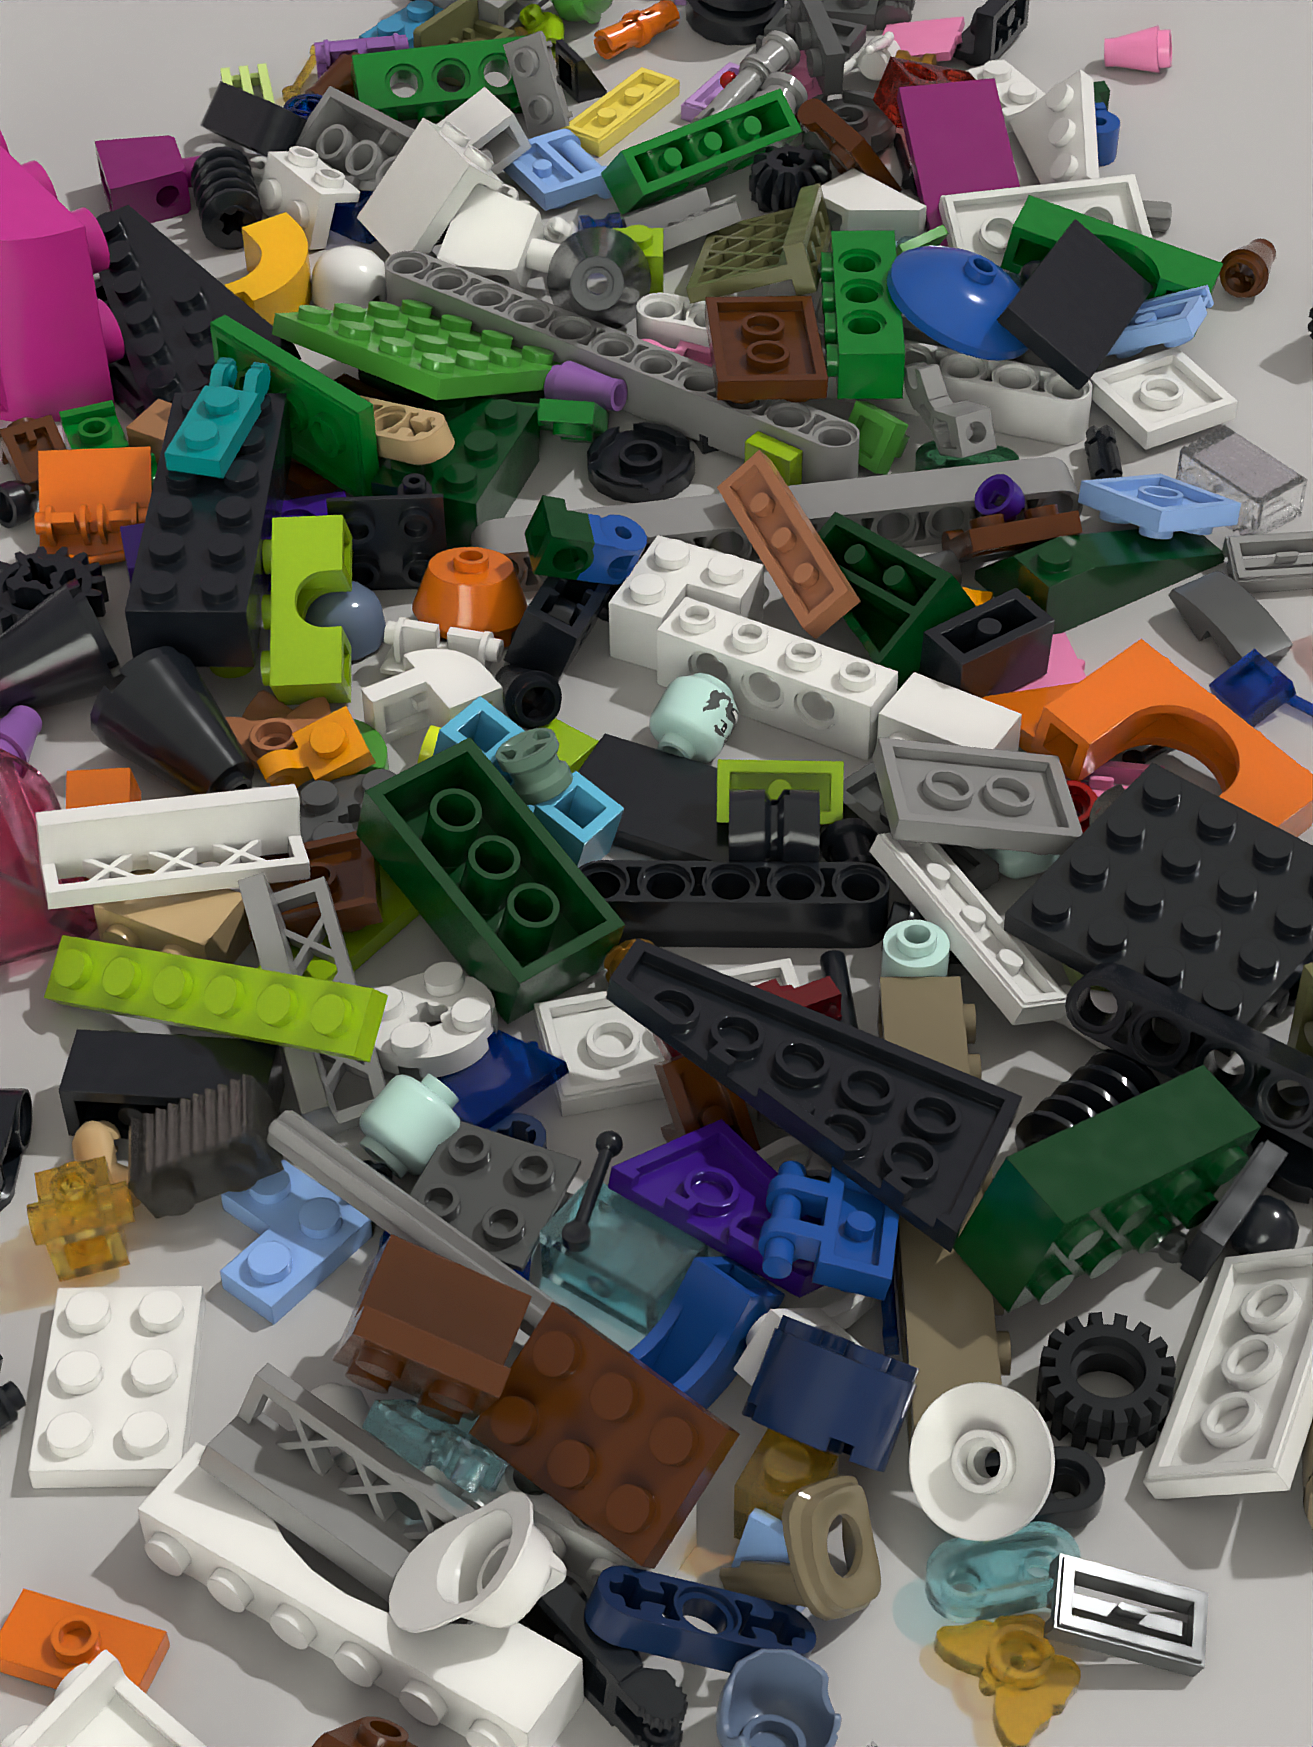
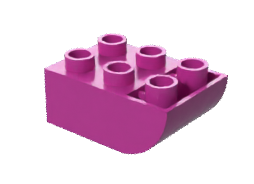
M1 131L0 420L14 422L20 418L32 417L37 419L51 414L54 422H59L60 411L112 400L115 405L108 364L123 359L125 354L124 341L112 311L104 301L97 299L93 277L94 274L107 270L110 265V254L104 233L94 215L87 208L82 207L69 211L58 201L53 184L40 163L32 160L19 164L10 155Z

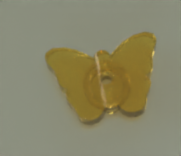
M1035 1614L1000 1616L994 1620V1623L987 1620H978L966 1625L943 1626L936 1632L934 1640L935 1653L945 1663L956 1670L978 1677L980 1692L984 1696L994 1695L993 1724L996 1735L1003 1747H1030L1033 1739L1048 1728L1051 1717L1060 1715L1063 1712L1068 1701L1077 1692L1081 1678L1080 1669L1071 1658L1055 1655L1053 1646L1047 1638H1044L1045 1621Z

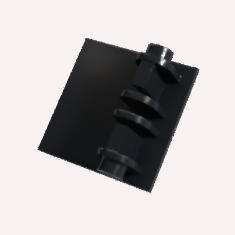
M413 473L406 475L403 478V483L398 487L397 495L326 498L328 515H343L352 535V581H356L372 591L418 589L431 558L447 550L443 494H433L431 484L421 474Z

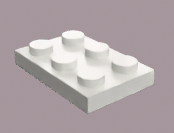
M203 1286L58 1288L28 1469L33 1488L157 1487L189 1449L206 1305Z

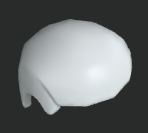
M354 245L340 246L328 250L319 257L314 265L311 279L312 302L318 307L333 310L335 303H347L368 308V303L376 296H379L380 301H385L387 295L385 263L372 250Z

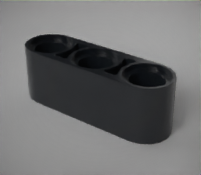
M220 81L200 126L231 142L267 157L268 152L289 151L290 147L296 146L307 120L275 103Z

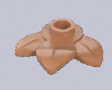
M262 690L257 693L246 707L242 718H225L254 768L260 770L256 762L259 758L274 750H293L298 748L292 733L330 714L331 709L325 697H317L300 704L292 710L283 702H279L275 696Z

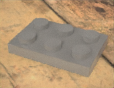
M878 738L872 758L892 839L907 840L913 843L928 842L969 846L975 849L991 848L1022 851L1037 855H1062L1083 834L1059 756Z

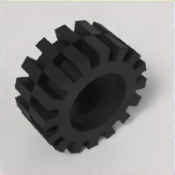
M1102 1312L1089 1313L1086 1327H1083L1076 1316L1066 1321L1064 1333L1056 1328L1049 1335L1048 1346H1043L1036 1388V1402H1040L1039 1413L1045 1422L1052 1420L1050 1433L1059 1441L1068 1433H1071V1447L1083 1451L1087 1442L1097 1444L1096 1457L1103 1458L1110 1457L1111 1445H1118L1122 1457L1135 1454L1137 1439L1145 1448L1155 1442L1157 1430L1162 1431L1170 1411L1176 1377H1174L1176 1370L1175 1360L1173 1356L1166 1357L1168 1345L1160 1336L1149 1342L1151 1327L1140 1321L1133 1331L1126 1328L1128 1316L1117 1313L1114 1315L1113 1325L1103 1324ZM1089 1372H1109L1127 1380L1133 1386L1134 1391L1122 1397H1102L1084 1389L1077 1382V1378Z

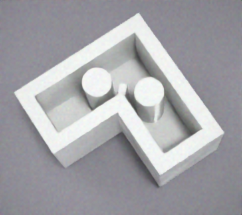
M657 535L631 574L609 601L610 657L657 670V629L685 597L761 622L763 619L764 564L742 559L732 554H724L688 544L678 539Z

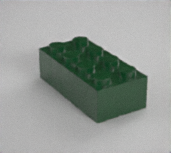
M471 737L365 790L356 835L470 977L482 982L490 990L494 998L496 1011L507 1024L534 1010V1003L550 1001L605 969L603 964L605 956L613 947L618 946L625 927L624 922Z
M1202 1065L1007 1156L957 1238L953 1249L1007 1313L1035 1299L1041 1305H1044L1058 1297L1074 1279L1086 1273L1090 1279L1097 1278L1114 1266L1124 1253L1135 1248L1139 1254H1143L1159 1244L1171 1229L1181 1224L1186 1229H1192L1209 1217L1219 1202L1214 1195L1220 1186L1235 1177L1247 1164L1249 1156L1244 1151L1261 1126L1215 1076Z

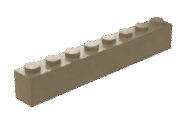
M960 976L880 977L877 1015L878 1037L982 1079L980 1054H968L967 1044H975L976 1041L975 1004H963ZM992 1167L963 1228L993 1180ZM899 1215L894 1259L902 1362L919 1368L914 1382L918 1386L906 1414L908 1449L910 1451L911 1440L920 1418L927 1408L943 1393L967 1383L987 1382L1002 1385L1001 1376H1010L1011 1341L1009 1331H996L995 1316H1003L1005 1309L957 1252L952 1249L950 1253ZM993 1449L989 1453H996L998 1451Z

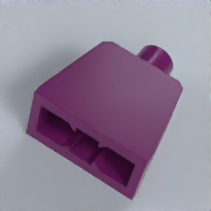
M166 135L94 141L101 184L110 211H115L129 205L148 222L154 223L187 214L191 210L189 188L192 187L191 170L195 161L200 156L182 158L175 137Z

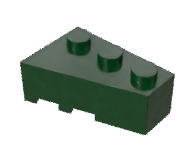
M834 512L819 530L818 535L861 601L846 613L843 618L875 664L898 671V691L914 672L919 674L924 631L977 606L951 573L849 518Z

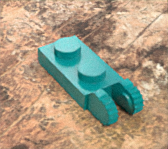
M220 357L217 360V364L211 370L209 386L205 385L164 452L167 470L224 478L261 413V404L269 390L271 378L270 366L267 363L253 362V365L245 374L242 391L233 389L237 379L236 361L225 357Z

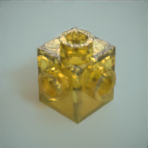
M105 1156L85 1161H72L57 1168L34 1173L38 1202L27 1204L28 1221L35 1245H46L60 1282L130 1265L124 1225L136 1222L132 1197L126 1180L114 1183Z

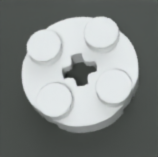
M435 963L428 967L424 973L406 977L390 986L375 988V990L388 995L375 1047L381 1068L389 1073L400 1075L398 1066L418 1068L420 1078H424L427 1074L437 1078L459 1072L480 1060L489 1050L487 1038L492 1034L493 1030L497 1034L499 1023L492 993L479 980L463 975L462 967L457 963ZM441 1021L438 1025L431 1027L427 1024L428 1022Z

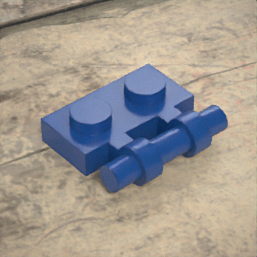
M797 1161L782 1163L778 1169V1175L768 1185L766 1207L771 1216L762 1225L758 1242V1250L761 1256H763L762 1269L764 1273L774 1279L786 1278L792 1271L793 1262L803 1259L815 1262L812 1283L885 1301L892 1280L899 1215L833 1166L828 1181L823 1182L807 1178L805 1166ZM808 1215L820 1218L821 1223L817 1225L801 1221L800 1218Z

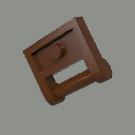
M812 98L805 101L799 107L797 112L798 120L807 131L814 132L830 152L831 163L840 174L854 168L898 192L902 191V188L865 138L819 99Z
M1051 504L1023 511L1025 519L1005 523L1003 514L975 518L969 521L971 529L965 532L962 529L944 531L941 538L942 551L952 550L959 563L975 557L1030 548L1060 536L1079 535L1083 533L1079 511L1059 513L1058 505Z

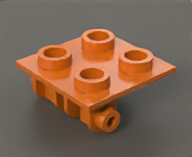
M151 447L38 451L39 512H35L34 523L36 535H40V547L44 546L47 554H55L61 547H68L69 554L77 555L85 552L88 556L123 550L120 527L145 523L152 493Z

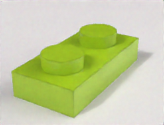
M718 759L717 822L729 823V789H765L770 798L774 800L778 799L784 789L819 790L820 824H833L838 820H842L844 761Z

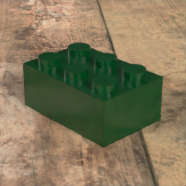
M481 396L434 400L428 397L421 409L439 412L444 415L455 441L454 448L443 458L424 465H414L387 458L371 481L372 496L397 495L398 487L403 483V478L406 475L413 473L423 475L426 481L431 484L433 494H443L447 550L471 547V535L476 527L485 521L506 516L540 461L537 408L516 404L506 399L496 400Z

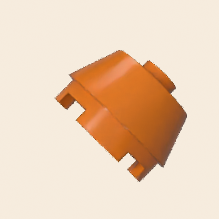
M480 547L452 548L433 556L429 561L412 604L413 613L418 621L439 624L440 641L441 638L447 639V632L451 626L480 632H493L494 638L504 641V648L511 644L512 633L517 630L528 607L512 561L500 552Z

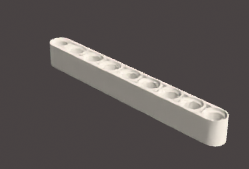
M652 293L642 297L637 302V338L652 339L663 346L676 349L680 340L709 347L705 322V300L690 304L688 297L669 293ZM817 323L818 331H819V336H820V341H821V346H822V351H823V356H824V361H825V366H826V345H824V324H822V323ZM904 340L905 365L920 361L926 362V366L938 364L948 396L953 403L968 400L990 407L994 432L1058 445L1077 444L1085 439V432L1089 424L1093 387L1090 381L1080 390H1077L1052 368L1011 360H985L959 353L950 348ZM828 377L827 398L855 403L856 400L868 401L881 409L921 417L910 403L906 394L905 383L903 386V399H837L836 377Z

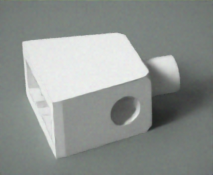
M477 183L450 222L437 259L517 291L524 292L532 270L548 273L551 259L561 244L544 240L545 232L540 212L536 208Z

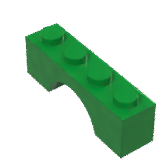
M1029 195L1013 224L1000 267L1019 275L1021 268L1026 263L1032 260L1042 261L1075 219L1154 287L1146 299L1208 285L1212 296L1223 263Z

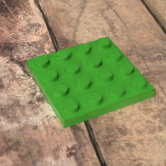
M411 299L402 300L401 306L380 301H370L368 308L347 303H335L333 310L312 305H300L298 312L275 313L272 335L434 400L544 390L545 379L551 367L556 364L562 365L553 361L554 352L549 349L532 345H525L521 349L512 345L513 337L507 333L495 330H482V333L471 330L473 322L470 319L450 314H444L439 318L431 315L432 305Z

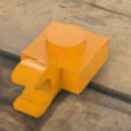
M347 706L292 733L298 748L293 750H274L256 761L266 782L270 783L271 786L295 784L296 788L313 778L315 781H331L343 776L354 775L376 763Z

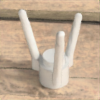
M888 31L884 35L874 37L860 53H855L848 61L844 62V75L855 68H859L868 79L882 80L884 84L881 97L885 98L888 102L891 99V77L894 59L897 51L901 50L898 43L894 40V34Z

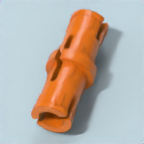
M661 0L641 11H629L623 15L622 20L618 23L600 29L594 34L596 37L593 39L595 49L602 58L611 59L629 48H641L649 44L655 35L676 27L679 24L677 20L680 19L679 11L671 0Z

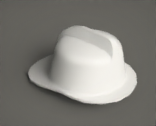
M510 1491L494 1499L486 1506L446 1523L427 1535L408 1555L396 1574L389 1595V1614L400 1629L419 1633L436 1629L459 1618L490 1627L507 1628L518 1623L529 1613L539 1598L564 1582L567 1569L563 1561L553 1553V1548L544 1533L533 1524V1504L525 1493Z

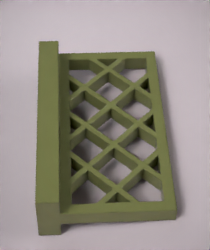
M821 184L801 188L794 208L742 220L707 234L686 288L690 304L704 301L705 297H721L791 279L796 296L817 292L820 281L821 252L828 251L831 231H833Z

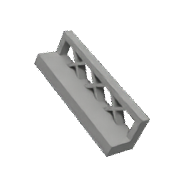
M263 872L238 880L261 969L302 976L315 955L336 965L338 972L332 980L333 982L357 985L330 889L324 876L275 893ZM318 901L321 917L308 938L286 929L282 912ZM326 935L328 936L331 949L321 945ZM291 945L300 949L295 959ZM283 1046L301 1114L305 1120L327 1136L358 1127L362 1113L373 1101L370 1100L337 1111L333 1093L346 1071L369 1080L374 1099L386 1086L375 1046L370 1063L364 1062V1064L353 1059ZM323 1060L334 1064L328 1075Z
M269 1363L255 1374L237 1416L207 1444L198 1466L387 1602H389V1595L396 1574L408 1555L427 1535L446 1523L475 1511L473 1507ZM268 1398L290 1413L297 1430L288 1431L262 1413ZM328 1447H339L353 1457L360 1475H349L335 1465ZM391 1492H402L416 1502L423 1519L413 1520L397 1509ZM459 1618L450 1623L471 1625L473 1621Z

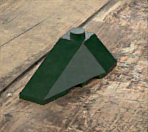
M1139 529L1060 536L975 570L974 579L987 591L993 592V597L1002 595L1014 588L1020 590L1024 595L1031 597V600L1055 620L1053 634H1059L1224 563L1225 558L1223 551L1204 535L1176 531L1173 532L1171 539H1154L1139 534Z

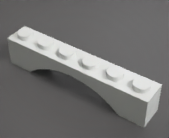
M198 1442L193 1444L137 1508L146 1543L145 1551L154 1564L164 1572L173 1576H180L182 1573H185L207 1586L211 1595L224 1607L238 1613L243 1612L244 1609L269 1622L274 1632L289 1645L301 1650L310 1646L334 1660L337 1668L352 1682L362 1687H371L372 1684H375L399 1698L402 1706L420 1722L430 1726H436L440 1722L464 1736L471 1747H552L584 1702L582 1658L520 1623L507 1628H495L483 1624L447 1623L436 1629L412 1633L400 1629L388 1612L373 1607L339 1590L311 1570L285 1541L271 1517L198 1466L206 1448Z

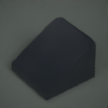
M563 39L556 40L557 83L578 103L603 97L607 94V90L586 62Z

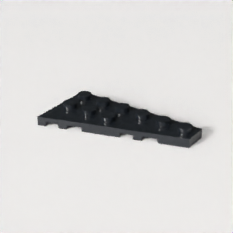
M126 205L115 211L105 212L96 218L104 233L110 254L109 268L99 272V276L111 311L121 330L125 351L145 409L151 406L157 399L172 403L174 393H189L202 390L205 385L209 386L211 370L215 365L210 322L223 315L229 316L301 360L292 342L272 335L273 326L132 207Z
M638 938L635 940L610 977L606 994L607 1000L951 1253L1016 1117L1023 1096Z

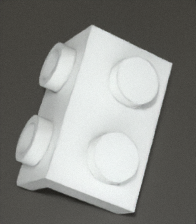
M293 146L289 148V151L268 152L263 181L259 185L258 196L263 212L269 217L287 212L304 231L308 242V249L315 250L326 249L335 203L358 202L360 191L345 180V175L342 172L330 168L321 161L315 151L306 147Z

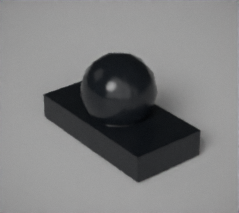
M1268 1139L1265 1143H1260L1247 1164L1197 1232L1180 1261L1182 1264L1181 1270L1201 1283L1229 1242H1231L1232 1248L1239 1255L1295 1248L1299 1234V1225L1295 1213L1283 1200L1263 1195L1289 1153Z

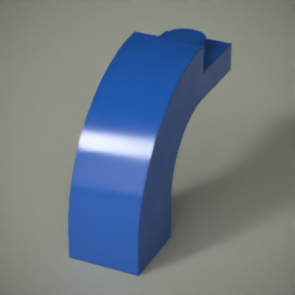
M727 1256L695 1257L663 1316L653 1329L628 1352L704 1408L708 1409L737 1376L738 1373L733 1368L747 1347L746 1337L750 1328L761 1316L768 1313L770 1309L779 1308L785 1294Z

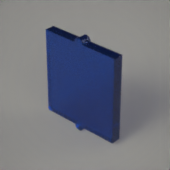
M498 1029L497 1034L492 1032L487 1038L489 1050L480 1060L459 1072L437 1077V1079L459 1098V1102L452 1110L457 1114L460 1121L488 1130L568 1074L569 1070L566 1061L539 1049L536 1041L526 1043Z

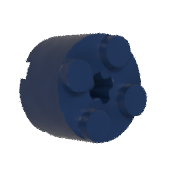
M783 1315L778 1328H774L742 1415L752 1418V1421L824 1452L828 1450L840 1455L843 1452L850 1455L848 1460L850 1462L876 1471L885 1472L918 1386L914 1382L919 1368Z

